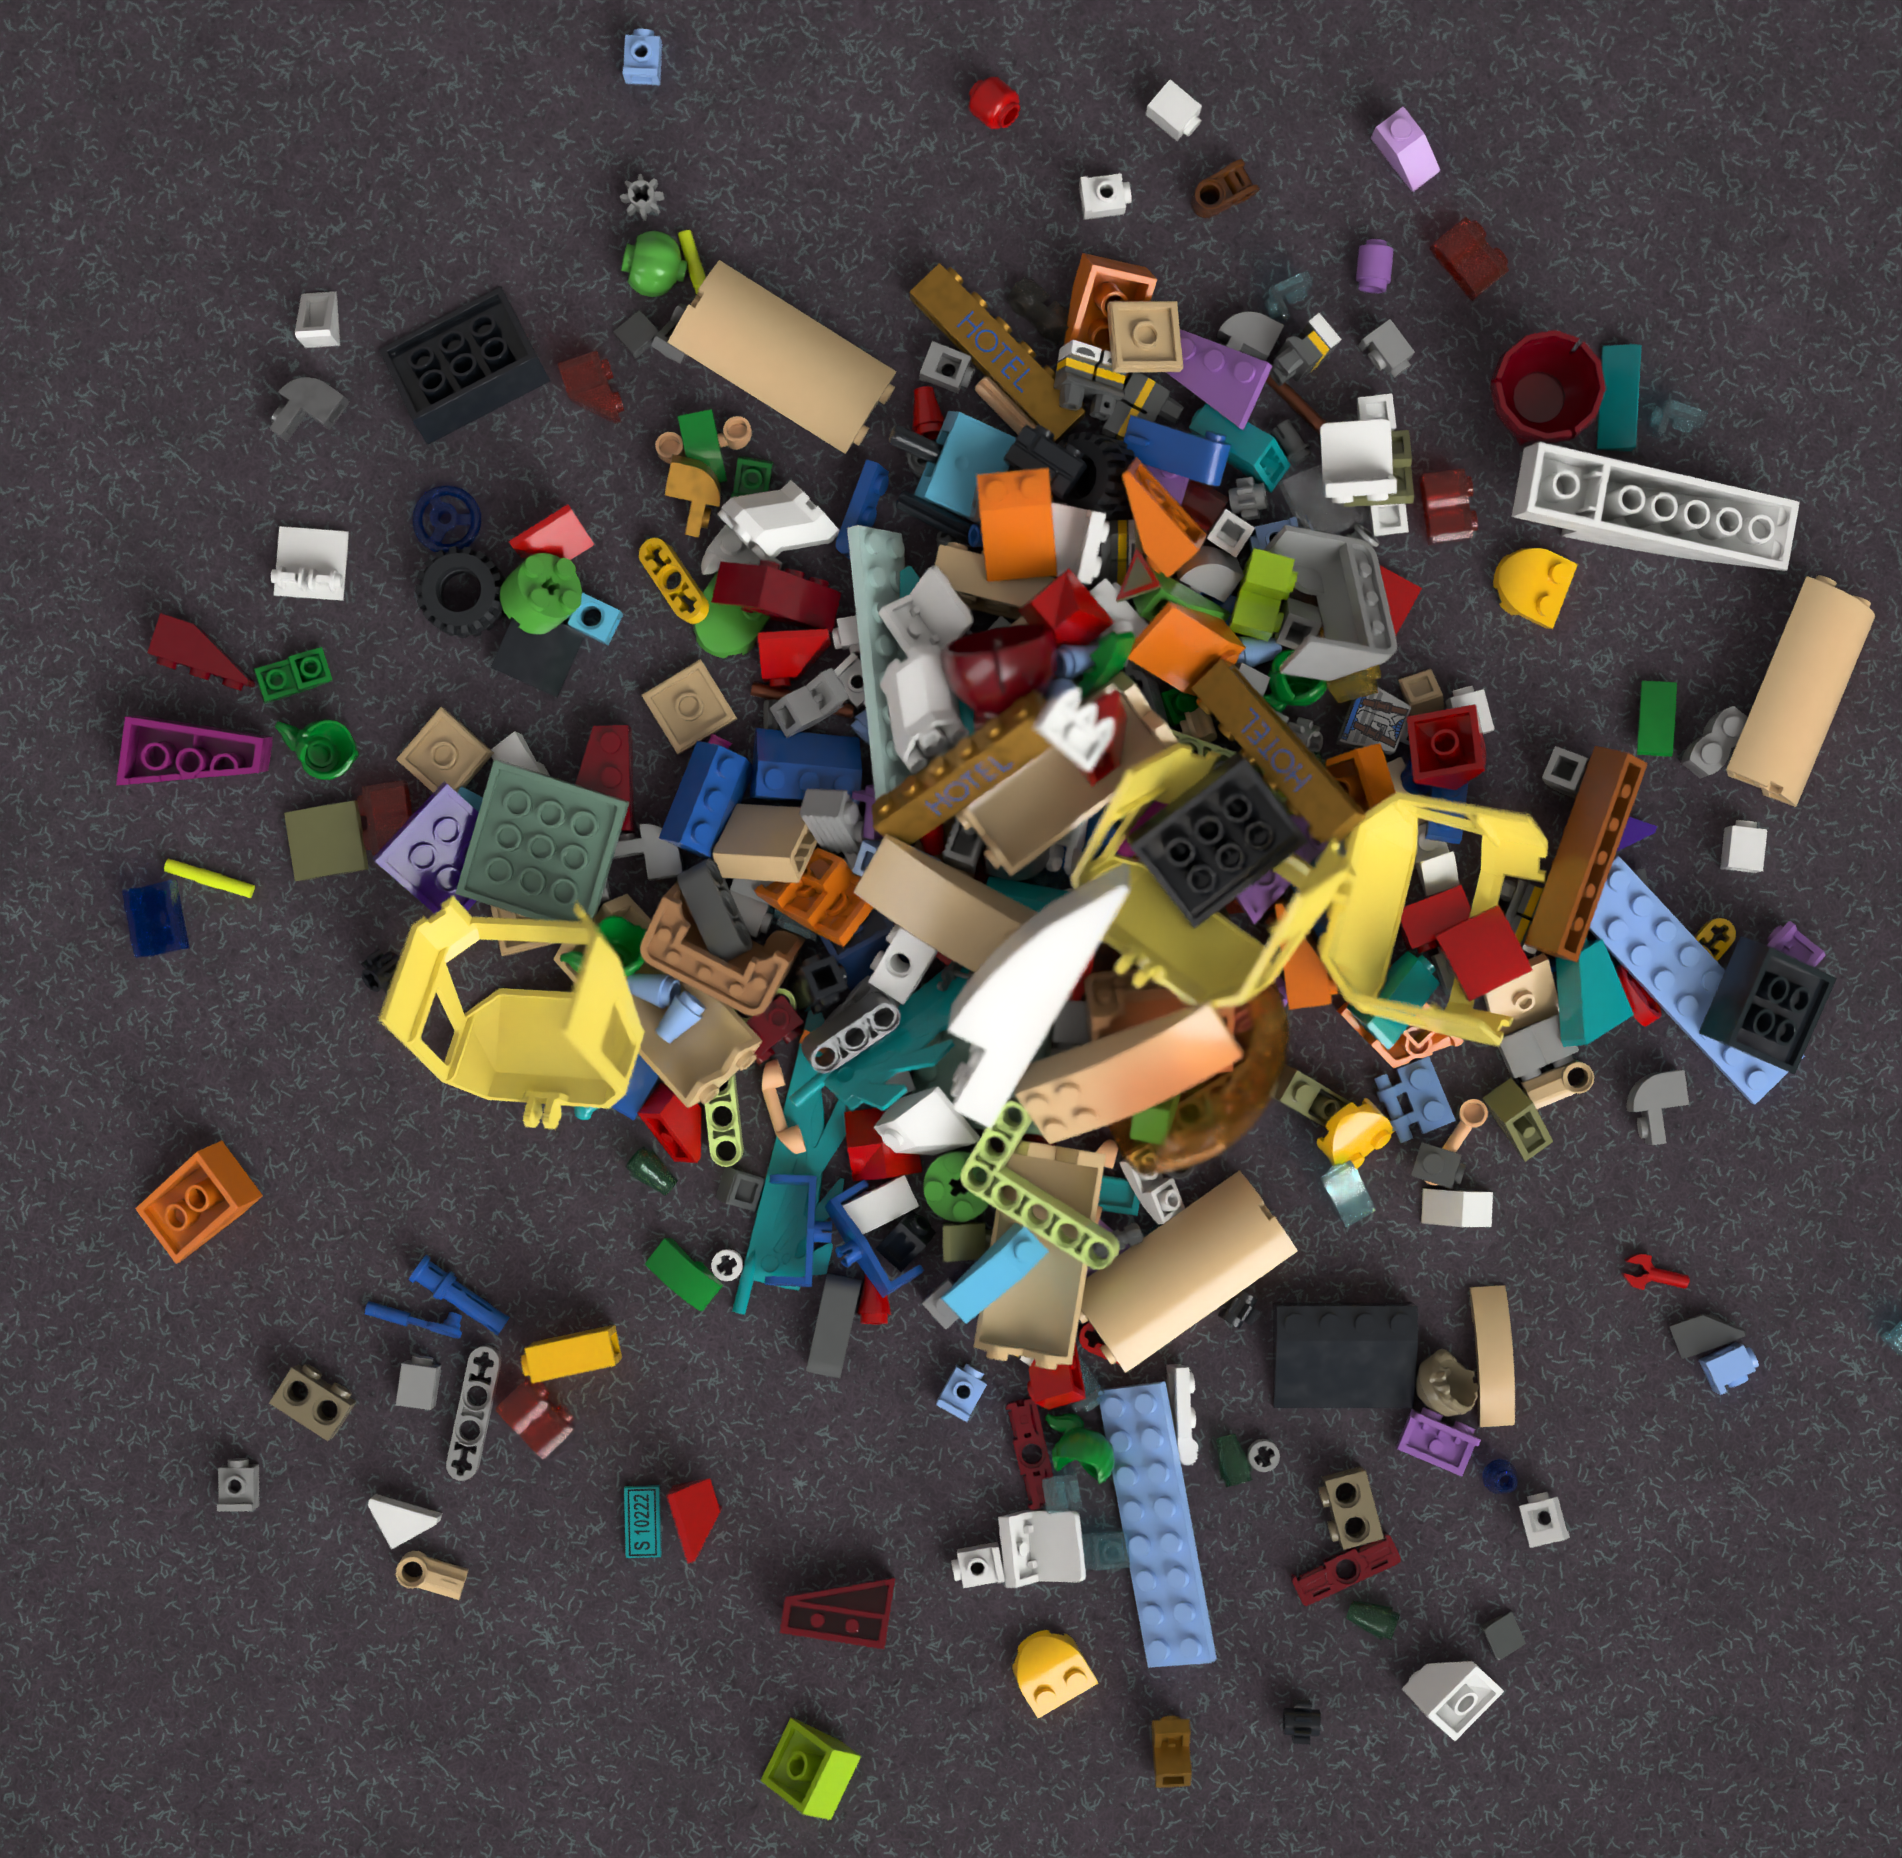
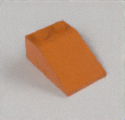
M1082 253L1072 288L1064 345L1072 340H1076L1101 348V352L1104 350L1111 352L1107 315L1108 303L1110 301H1151L1157 278L1146 267Z
M1136 457L1124 472L1123 480L1142 547L1147 555L1146 561L1158 574L1163 572L1169 578L1200 551L1207 534Z
M1049 469L977 475L987 582L1058 576Z
M1169 602L1134 640L1128 659L1179 691L1197 696L1191 688L1220 659L1235 665L1239 655L1246 647L1223 619Z
M1381 743L1358 748L1320 761L1365 813L1396 793Z
M1281 896L1275 903L1277 922L1285 916L1290 907L1285 896ZM1309 931L1283 966L1289 1009L1330 1005L1332 1003V995L1338 994V986L1321 960L1318 945ZM1288 940L1280 945L1281 951L1288 942Z
M221 1140L197 1151L135 1209L177 1264L240 1217L263 1195Z

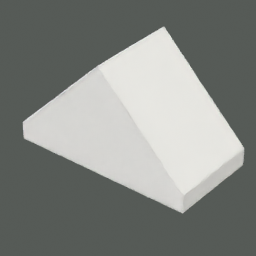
M336 292L301 294L295 335L305 348L340 346Z
M1423 1188L1421 1223L1455 1227H1491L1493 1192Z
M378 1494L371 1497L368 1503V1507L391 1549L435 1526L441 1520L443 1514Z

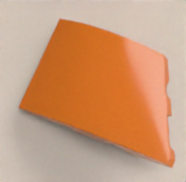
M816 848L813 851L799 883L774 881L767 887L761 884L754 890L758 897L781 913L843 947L874 908L854 893V889L861 877L853 874L842 857L820 848Z
M1346 1001L1337 1010L1393 1068L1407 1064L1414 1058H1425L1433 1055L1432 1052L1449 1046L1456 1047L1464 1042L1461 1038L1408 1025L1396 1043L1388 1050L1366 1031L1362 1024L1346 1008L1350 1002ZM1426 1002L1422 1008L1430 1009V1006Z

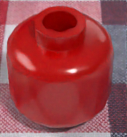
M989 77L984 81L979 80L972 86L969 92V111L990 129L1007 128L1019 115L1018 93L999 77Z

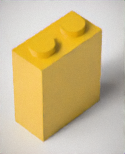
M615 1324L535 1341L525 1348L526 1354L521 1355L524 1375H530L532 1383L614 1366L622 1359Z

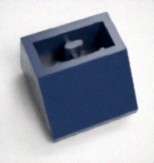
M875 908L872 909L844 947L820 936L831 956L834 955L836 962L841 963L845 968L848 977L846 984L851 991L864 978L872 976L874 970L870 968L871 963L880 950L886 952L890 946L886 938L894 924L892 920ZM898 953L899 958L903 962L910 963L907 956Z

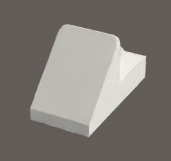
M1426 824L1418 826V847L1415 866L1425 896L1427 897L1458 886L1459 879L1454 851L1449 852L1446 842L1425 839Z

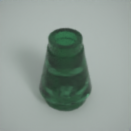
M644 1146L631 1157L625 1166L630 1171L629 1176L664 1196L678 1182L654 1150H648Z
M1236 1433L1217 1438L1220 1480H1224L1225 1487L1252 1481L1250 1472L1253 1469L1239 1440H1237Z
M1352 1599L1346 1620L1351 1621L1381 1641L1382 1638L1391 1640L1400 1613L1392 1611L1393 1607Z

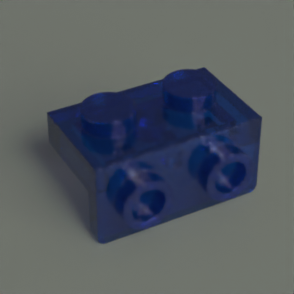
M168 880L138 888H127L122 891L124 909L130 931V942L136 958L159 956L190 948L177 880Z

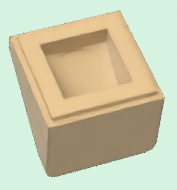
M1431 669L1398 680L1405 703L1411 706L1410 716L1443 710V694Z

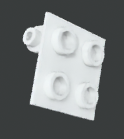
M279 526L276 569L271 571V583H275L274 596L343 601L349 532Z

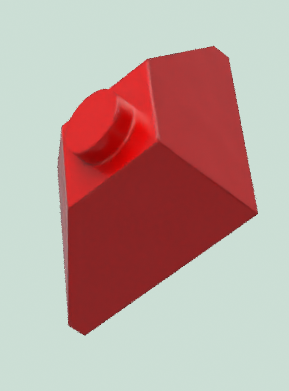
M816 629L758 633L763 682H770L771 688L790 687L791 681L799 680L831 645L829 630Z

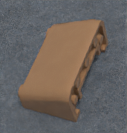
M677 881L663 896L641 942L640 951L644 961L649 965L746 1015L755 1016L763 1013L771 1003L798 957L806 938L787 929H778L772 932L764 946L752 940L753 948L750 951L726 962L709 953Z
M1141 968L1129 969L1122 975L1117 971L1093 973L1085 979L1084 984L1088 1043L1192 1006L1181 1002L1175 993L1164 985L1154 982L1152 979L1144 986H1141V988L1135 986L1132 982L1135 974ZM1235 1005L1215 1008L1234 1038ZM1233 1063L1226 1066L1217 1073L1232 1072Z

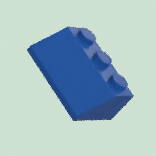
M755 729L750 798L803 802L808 788L847 790L850 798H852L853 791L861 790L862 763L858 737L799 732L786 738L782 730ZM852 799V802L860 805L859 800Z
M697 741L659 839L705 860L708 858L713 860V848L719 841L736 804H741L751 779L752 764L747 758L720 745Z

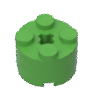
M538 553L528 557L509 574L501 586L500 602L504 613L509 619L513 617L521 624L518 626L520 629L531 634H545L556 628L581 605L582 589L579 578L575 573L576 568L573 562L567 558H559L548 553Z
M955 1150L944 1153L937 1157L927 1169L924 1178L926 1201L938 1216L953 1222L969 1221L982 1214L989 1205V1203L968 1190L966 1193L959 1191L956 1195L951 1193L953 1186L949 1182L952 1178L957 1181L961 1178L962 1170L971 1156V1152ZM974 1166V1177L980 1182H986V1171L982 1167Z

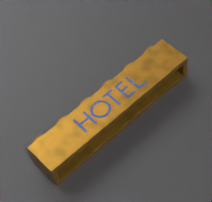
M939 263L910 291V300L962 353L971 356V362L985 376H989L1036 425L1039 424L1055 435L1052 441L1057 444L1084 418L1085 411L1082 408L1085 405L1082 401V406L1077 411L1060 407V390L1054 388L1056 373L1047 365L1042 368L1034 360L1036 354L1032 348L1024 341L1018 343L1010 335L1012 332L1010 326L1001 317L997 316L994 319L985 310L988 305L982 297L974 291L970 294L961 285L964 282L961 276L953 268L949 267L946 270Z
M1220 659L1191 688L1199 697L1196 700L1198 706L1209 716L1212 714L1216 716L1221 722L1218 725L1219 730L1229 740L1233 741L1236 739L1243 747L1240 752L1253 766L1258 765L1265 774L1262 778L1266 784L1274 791L1280 790L1287 798L1285 801L1287 808L1297 817L1303 816L1310 824L1307 830L1321 844L1324 841L1329 843L1336 836L1340 843L1367 817V814L1233 663Z
M1035 690L1027 697L1017 700L1010 709L997 718L990 719L984 727L971 736L961 739L954 748L944 755L934 758L915 775L908 776L901 785L891 792L881 795L872 804L873 828L882 836L888 834L910 846L961 811V809L1054 747L1052 743L1033 728L1049 702Z

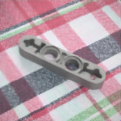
M490 1345L477 1347L468 1358L446 1461L448 1474L458 1481L470 1479L477 1473L480 1466L501 1367V1355L495 1347ZM484 1352L489 1353V1359L494 1361V1365L486 1368L484 1378L491 1377V1383L482 1379L471 1380L472 1374L475 1376L480 1374L481 1364L476 1362V1357H481ZM481 1386L486 1390L487 1400L484 1404L474 1405L469 1401L468 1392L471 1387ZM473 1420L479 1425L480 1433L477 1438L471 1440L462 1435L461 1426L464 1421ZM457 1442L464 1446H477L476 1452L471 1449L468 1451L467 1462L472 1464V1468H467L464 1473H460L459 1466L454 1465V1460H459L462 1457L464 1449L456 1448Z

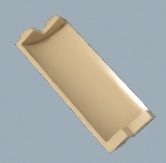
M719 260L699 287V292L691 305L687 306L668 343L846 454L853 443L859 446L870 429L864 424L879 402L885 405L895 389L890 383L896 371Z
M1820 575L1816 576V579L1806 576L1726 769L1729 777L1762 788L1764 796L1797 807L1875 618L1874 612L1869 608L1871 602L1858 596H1851L1836 588L1837 583L1834 580Z
M1120 672L1096 692L1081 701L1076 710L1077 712L1085 705L1092 704L1094 700L1103 694L1109 695L1115 690L1120 694L1128 718L1120 767L1091 787L1071 760L1054 746L955 814L967 831L972 827L987 846L988 850L984 854L996 870L1002 866L1010 876L1015 874L1110 803L1128 769L1179 743L1167 723L1151 709L1137 685L1123 672Z
M628 894L603 903L594 922L598 924L606 917L620 916L634 925L648 929L652 920ZM562 943L553 960L576 983L579 973L574 971L569 963L561 962L560 955L573 950L585 953L586 944ZM646 961L635 972L637 974H666L649 965ZM680 981V995L684 990L688 991L706 1009L701 1014L702 1019L670 1044L655 1031L668 1006L662 1009L631 994L640 1024L645 1031L638 1054L687 1108L700 1101L703 1104L711 1101L718 1094V1088L739 1069L744 1070L749 1067L756 1059L754 1052L762 1040L732 1007Z
M1021 1140L1005 1167L1095 1222L1106 1155ZM1004 1185V1196L1008 1200L1016 1201L1018 1198L1016 1189L1010 1185ZM1040 1204L1033 1205L1034 1215L1041 1220H1046L1048 1217L1046 1208ZM997 1208L990 1247L1014 1223L1022 1225ZM1070 1223L1063 1224L1064 1234L1071 1239H1076L1078 1237L1077 1228ZM1027 1228L1049 1252L1020 1281L979 1313L974 1348L987 1351L986 1357L996 1360L1007 1361L1008 1355L1035 1359V1366L1046 1369H1056L1057 1363L1072 1365L1088 1265Z
M1239 1170L1148 1234L1141 1243L1131 1246L1114 1258L1107 1267L1099 1269L1087 1277L1079 1320L1082 1324L1087 1321L1091 1323L1105 1343L1100 1347L1102 1353L1111 1365L1118 1362L1126 1373L1297 1252V1249L1276 1217H1273L1265 1206L1263 1199Z

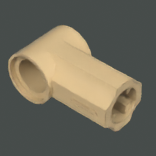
M1574 1059L1565 1065L1521 1082L1524 1093L1534 1103L1536 1109H1539L1575 1093L1586 1092L1593 1085L1594 1073L1588 1065ZM1576 1067L1582 1068L1584 1071L1583 1081L1578 1085H1570L1567 1078L1570 1070Z
M411 1551L406 1553L396 1568V1577L399 1583L406 1588L417 1587L459 1600L469 1569L427 1557L420 1551ZM411 1561L418 1563L422 1567V1575L418 1577L409 1576L405 1572L404 1565Z

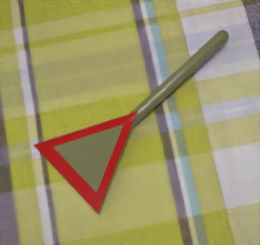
M1135 518V553L1116 602H1121L1163 587L1142 555V543Z

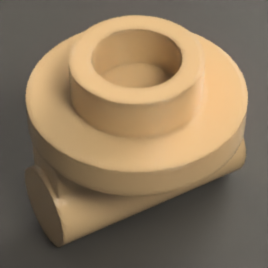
M1200 707L1193 712L1188 711L1184 713L1186 720L1180 721L1183 734L1205 742L1216 740L1217 733L1211 716L1206 714Z

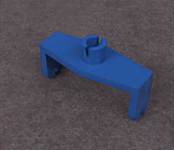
M770 1175L771 1184L809 1186L805 1277L765 1276V1285L812 1287L814 1242H827L831 1244L832 1233L822 1232H832V1221H815L817 1176Z
M863 1180L830 1199L825 1205V1209L845 1244L835 1249L838 1259L846 1255L845 1259L841 1261L845 1267H849L857 1261L883 1298L910 1282L925 1270L921 1265H918L890 1282L868 1241L841 1205L856 1197L870 1186L867 1180Z

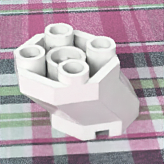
M791 480L781 490L732 497L721 507L722 510L717 514L761 560L772 561L782 551L828 544L839 534V529L828 516Z
M937 645L913 646L905 652L908 655L907 659L901 663L896 659L888 665L880 684V688L887 697L895 751L912 774L918 773L928 766L934 758L942 756L954 748L961 739L969 734V731L961 721L958 696L950 690L942 669L941 650Z

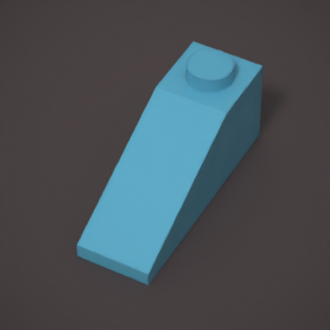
M1014 1223L941 1299L964 1323H968L1020 1281L1049 1251L1025 1226Z

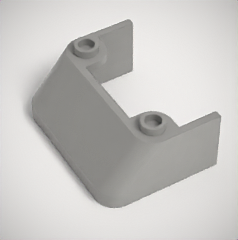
M1285 525L1265 547L1264 551L1295 559L1292 570L1297 571L1298 576L1294 587L1300 592L1316 595L1325 638L1308 636L1280 666V672L1331 681L1386 662L1396 652L1397 641L1378 557L1373 547L1360 539Z

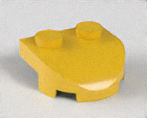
M1521 548L1512 554L1504 556L1495 570L1493 587L1498 590L1501 600L1500 606L1511 615H1519L1544 628L1553 629L1578 564L1543 548Z
M1364 1098L1361 1106L1357 1107L1354 1103H1349L1326 1123L1325 1126L1329 1133L1324 1138L1320 1137L1317 1139V1146L1343 1177L1348 1171L1353 1172L1363 1164L1365 1157L1374 1149L1377 1150L1385 1146L1391 1139V1134L1395 1131H1392L1393 1127L1384 1114L1369 1099Z
M1049 1630L1039 1631L1028 1636L1018 1646V1654L1014 1664H1012L1013 1673L1022 1694L1037 1718L1098 1684L1096 1676L1080 1652L1076 1642L1066 1633L1063 1636L1051 1634Z

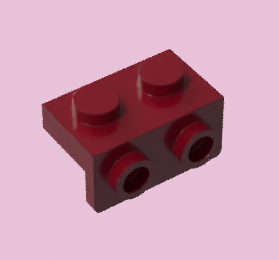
M779 996L769 1004L763 1013L755 1015L745 1022L762 1040L754 1052L756 1055L754 1061L761 1065L775 1054V1051L772 1049L773 1046L781 1040L788 1044L803 1033L800 1026L805 1021L795 1011L785 996Z

